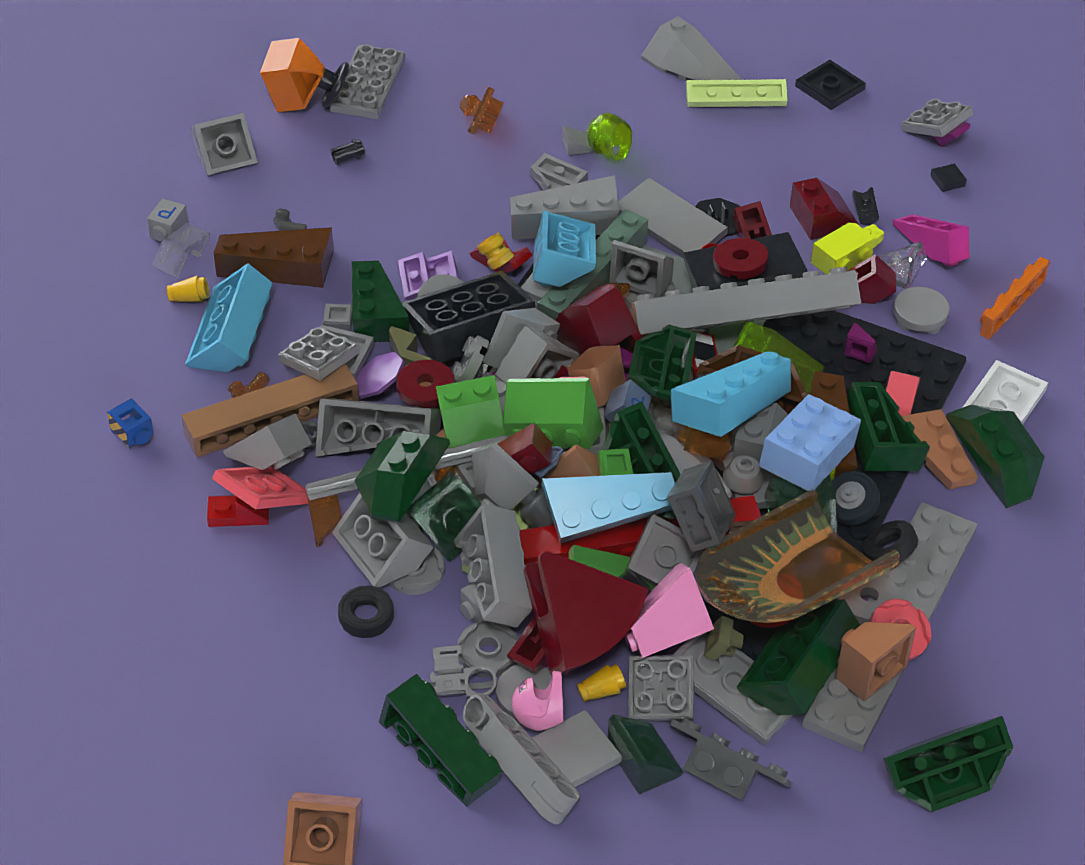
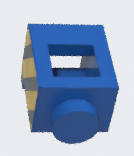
M132 398L107 411L111 432L117 434L128 447L134 444L143 445L154 434L151 417ZM130 414V417L124 420L121 419L124 416Z

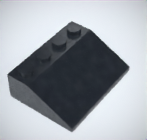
M789 232L753 239L765 245L768 250L769 260L763 273L749 279H737V276L730 275V278L716 271L713 265V254L717 246L683 253L692 289L709 286L710 290L720 289L721 284L737 282V286L748 285L749 280L764 278L765 283L773 282L775 277L788 274L792 275V279L802 278V273L808 271Z
M503 271L401 302L409 316V323L425 353L431 360L442 362L443 364L464 355L465 352L462 349L469 336L476 338L479 335L488 340L490 344L503 311L536 308L535 300Z

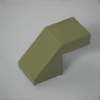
M393 326L390 327V350L403 359L405 362L404 367L414 361L431 360L430 357L417 353L416 334Z

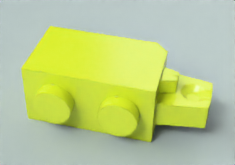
M847 223L813 243L811 263L824 274H830V269L847 267L848 271L873 255V248L883 241L884 232L874 224L862 228L856 223Z

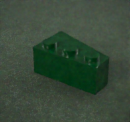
M852 382L847 395L849 414L861 419L855 444L864 471H920L930 449L928 443L920 441L913 432L915 427L910 421L905 422L898 413L899 406L881 383Z

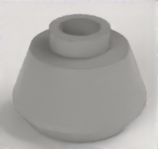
M742 455L734 458L723 471V480L730 490L738 494L754 493L761 488L764 481L759 463L750 456Z

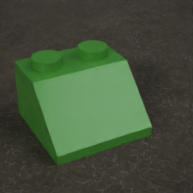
M494 375L436 386L445 436L450 440L448 449L506 435Z

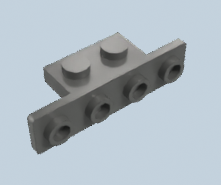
M686 718L683 719L682 723L674 719L670 723L674 728L697 739L683 767L687 772L742 801L758 772L791 788L793 782L786 778L788 774L786 770L770 763L768 768L756 763L759 756L744 748H741L739 753L728 748L730 741L715 733H712L710 738L699 733L701 726Z

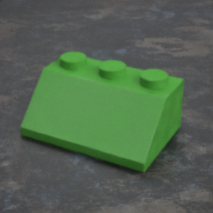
M589 378L509 379L506 385L503 426L507 437L535 422L552 442V447L570 449L577 444L584 449H591L604 427Z

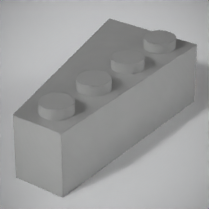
M615 175L510 197L512 239L535 238L543 210L595 224V234L601 235L619 216Z

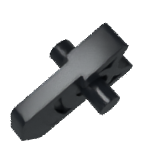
M870 187L864 193L853 190L852 198L860 224L870 226L879 220V214L873 187Z

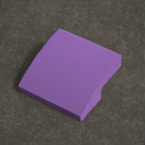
M452 250L427 259L424 253L420 252L398 260L406 301L417 298L418 291L424 281L432 276L446 274L459 278Z

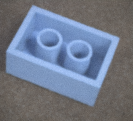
M808 394L765 438L759 467L812 493L853 449L861 419L824 402L820 398Z

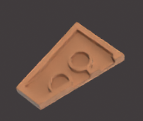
M942 409L902 416L905 422L910 421L914 425L915 429L913 432L920 441H926L930 446L925 458V465L948 489L974 485L978 476Z

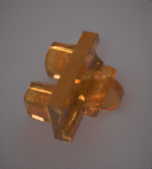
M488 87L481 101L476 95H466L461 99L460 109L464 112V115L474 116L468 132L475 134L477 128L487 133H491L504 102L492 97L495 89Z
M682 425L678 441L685 444L683 450L722 461L725 460V455L731 448L730 439L733 433L728 432L720 437Z

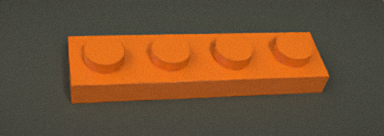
M1040 257L1033 265L1029 264L1024 270L1023 275L1019 279L1015 278L1009 290L1005 294L1001 293L998 296L994 306L991 309H985L980 318L982 323L981 336L990 340L1045 282L1050 264L1049 260Z

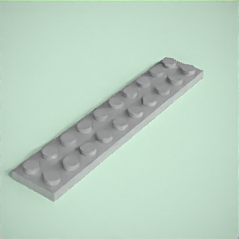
M921 502L910 522L918 537L917 548L904 561L886 567L885 570L894 569L884 575L894 581L900 591V598L911 602V606L917 610L920 609L930 622L977 530L978 523ZM870 596L868 602L876 601L873 596ZM837 666L825 682V686L815 697L803 719L802 727L862 753L904 670L864 702L836 679Z

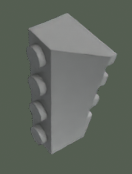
M333 398L320 399L315 457L376 448L381 441L403 431L435 436L440 432L441 411L434 408Z
M482 503L454 539L456 547L462 548L463 552L460 555L462 564L468 565L470 569L467 575L469 583L476 585L474 596L483 620L517 628L524 618L530 614L532 604L523 571L525 567L524 551L521 547L520 528L517 524L516 513L509 509Z

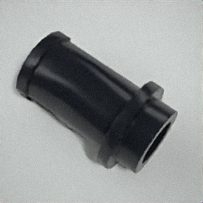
M352 139L349 144L330 150L336 165L355 157L360 159L361 155L365 154L361 140L356 141L355 139Z

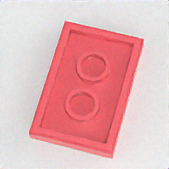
M273 466L264 470L255 467L215 470L212 478L254 509L311 503L305 487L280 470H275Z

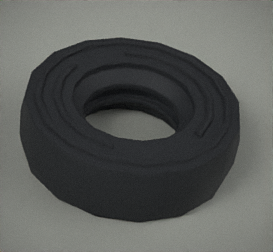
M894 520L874 529L865 539L863 549L871 564L876 567H889L904 561L914 552L918 545V537L910 523L905 520ZM899 539L893 545L883 548L887 543Z
M358 586L350 589L342 596L338 604L339 622L343 629L352 636L360 638L375 637L390 627L394 618L393 601L387 592L375 586ZM363 604H371L378 609L377 614L370 619H360L355 616L354 611Z

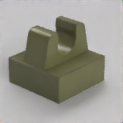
M721 616L713 624L714 629L707 632L704 657L715 661L721 654L733 656L735 654V647L742 648L744 635L732 629L734 620Z

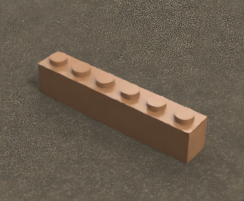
M346 363L320 381L303 374L182 414L184 434L196 458L231 447L266 426L294 413L300 422L317 418L319 416L320 399L333 398L359 401L358 384Z

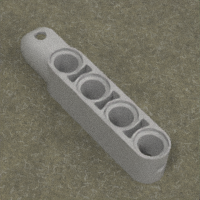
M477 694L471 696L463 710L465 725L475 734L486 752L496 758L500 768L539 814L553 824H561L580 798L577 789L517 720L508 713H505L492 698L487 695Z

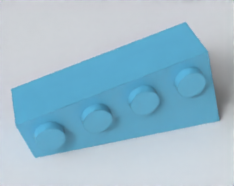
M764 352L672 388V421L722 437L791 391V360L779 356L775 352Z
M671 472L542 479V488L560 544L647 518L652 514L657 515L673 510L667 498L675 485Z

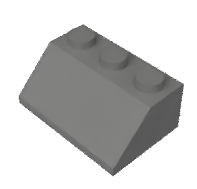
M360 493L332 531L333 535L370 583L378 588L416 571L434 547L407 513L404 514L400 522L372 518Z

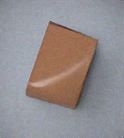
M620 345L589 348L567 367L569 377L589 378L597 407L604 406L608 402L610 392L626 382Z

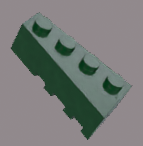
M416 673L386 695L379 723L385 729L392 726L398 733L396 739L404 747L411 744L416 749L418 761L422 765L430 769L436 768L438 770V780L466 807L497 784L502 771L496 758L489 753H485L479 746L475 734L469 729L465 730L457 720L454 710L439 700L435 689L428 681H423Z

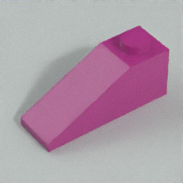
M914 214L893 220V225L931 260L940 261L944 266H955L959 264V261L970 258L968 226Z

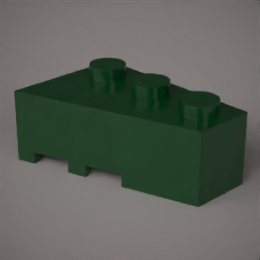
M351 261L353 332L374 337V342H390L389 329L391 326L410 332L409 316L380 261Z

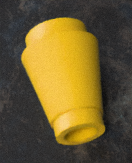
M196 275L168 285L167 296L169 301L203 302V299H208L209 286L206 277Z
M607 664L581 683L576 684L582 701L586 702L620 694V690L626 688V683L618 665L609 666Z

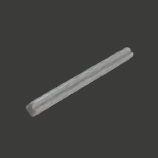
M502 435L446 449L433 471L471 462L472 453L475 449L493 442L498 444L508 437L507 435ZM361 470L307 483L306 493L309 500L357 490L355 479Z

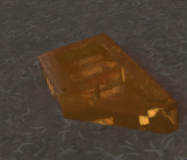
M337 494L316 500H309L308 498L316 547L324 543V539L342 519Z

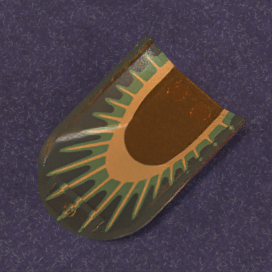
M812 489L724 536L720 544L708 547L699 558L696 580L704 598L711 605L730 616L753 622H782L800 617L899 566L900 553L892 550L872 562L832 532L818 504V493Z

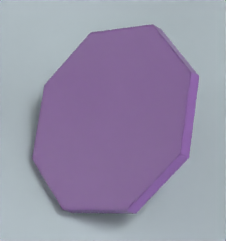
M395 352L376 356L366 364L356 379L358 396L362 399L389 391V386L397 380V375L404 367L405 362Z

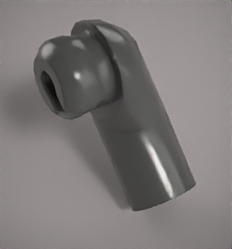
M277 209L275 211L276 216L273 218V221L279 231L307 229L306 224L292 222L289 219L290 212L287 209Z

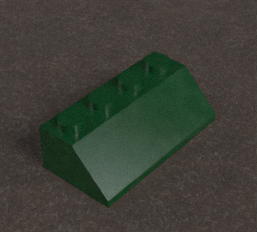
M828 600L805 602L804 605L819 604ZM832 600L785 625L779 626L736 686L738 691L778 715L805 714L819 691L825 686V682L833 670L838 666L837 660L842 647L841 639L850 629L855 630L860 626L846 600Z

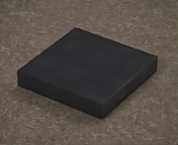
M832 60L826 61L799 77L795 83V87L830 110L865 90L866 82Z

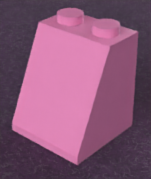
M680 563L660 581L646 597L637 620L624 636L628 648L630 647L632 652L637 651L642 658L714 629L692 570L689 567Z

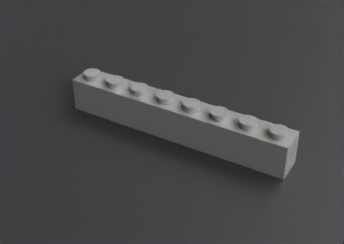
M847 267L830 269V274L820 275L819 271L802 273V278L792 279V275L788 274L777 276L775 281L766 283L764 278L749 280L748 285L737 286V282L721 284L720 289L710 290L709 286L693 288V293L682 294L681 290L665 292V297L654 298V294H644L637 296V300L633 301L630 306L632 317L642 337H645L651 333L661 331L663 327L669 324L687 330H696L852 308L861 304L856 270L847 271Z

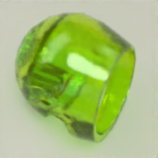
M602 113L593 118L589 123L587 140L590 147L597 153L605 154L610 160L619 161L627 156L631 148L632 128L629 123L617 114ZM619 145V152L614 154L612 148Z

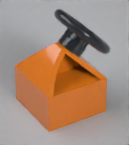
M300 38L271 42L260 74L277 112L305 109L317 87L326 90L322 99V106L327 108L333 103L340 92L349 72V64L343 62L334 73L324 67L318 57Z

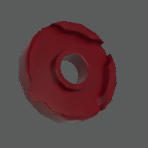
M749 238L727 240L719 244L713 254V265L716 271L730 278V275L737 276V279H749L763 273L769 260L768 250L765 245Z
M435 360L414 361L403 367L397 375V392L400 398L408 405L415 407V404L423 405V408H433L439 406L436 386L454 383V375L451 369L442 362ZM422 382L432 383L430 386L419 385Z

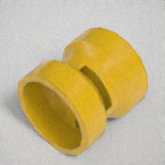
M499 232L488 237L477 246L479 252L486 255L488 259L487 264L491 270L504 265L514 257L511 249L503 245L504 239Z

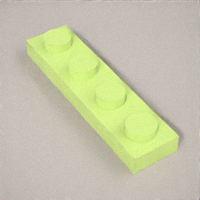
M786 79L686 81L687 107L787 106L788 102Z

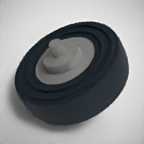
M857 471L838 475L830 482L825 492V505L828 512L836 521L844 525H859L868 521L874 516L880 504V493L875 482L868 475Z

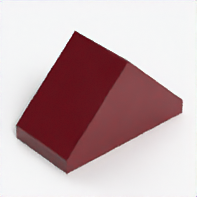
M535 616L507 654L508 659L533 672L548 666Z

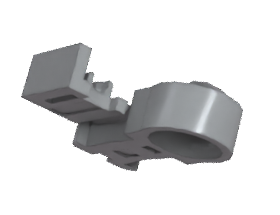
M461 645L433 648L435 671L431 672L430 680L437 697L466 694V700H468L475 694L491 697L495 693L497 678L491 668L484 665L463 668V664L459 665L458 655H462ZM479 672L486 673L493 679L488 682L469 683L471 676ZM491 688L484 693H477L473 691L475 689Z

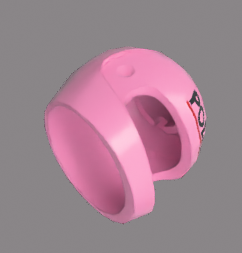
M552 672L550 684L546 689L536 688L532 677L523 681L516 688L512 696V710L520 724L529 729L541 731L563 723L561 672Z

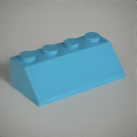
M543 210L535 237L533 280L545 287H552L553 285L561 287L595 269V224Z
M247 263L214 286L185 365L190 368L229 372L237 366H243L250 357L249 350L257 337L256 330L264 317L263 310L270 299L269 292L273 283Z

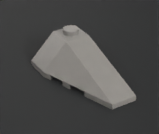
M679 16L659 27L641 55V59L656 70L666 73L667 70L678 74L679 79L684 81L687 78L692 80H742L701 33Z

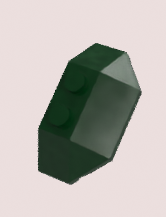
M669 324L663 327L661 331L651 333L637 340L634 345L627 379H631L651 396V401L662 406L672 407L671 389L689 382L697 332Z
M643 402L617 411L602 450L629 448L633 474L671 472L676 483L681 474ZM673 510L656 515L670 521L676 519Z
M971 404L946 414L945 417L1005 508L1030 500L1033 496L1045 457L1015 412Z
M403 431L381 441L355 479V484L371 517L400 522L450 445V440L429 434Z
M999 716L909 745L883 759L894 791L925 810L934 812L990 791L1004 766L1007 756L1011 754L1014 747L1003 716Z

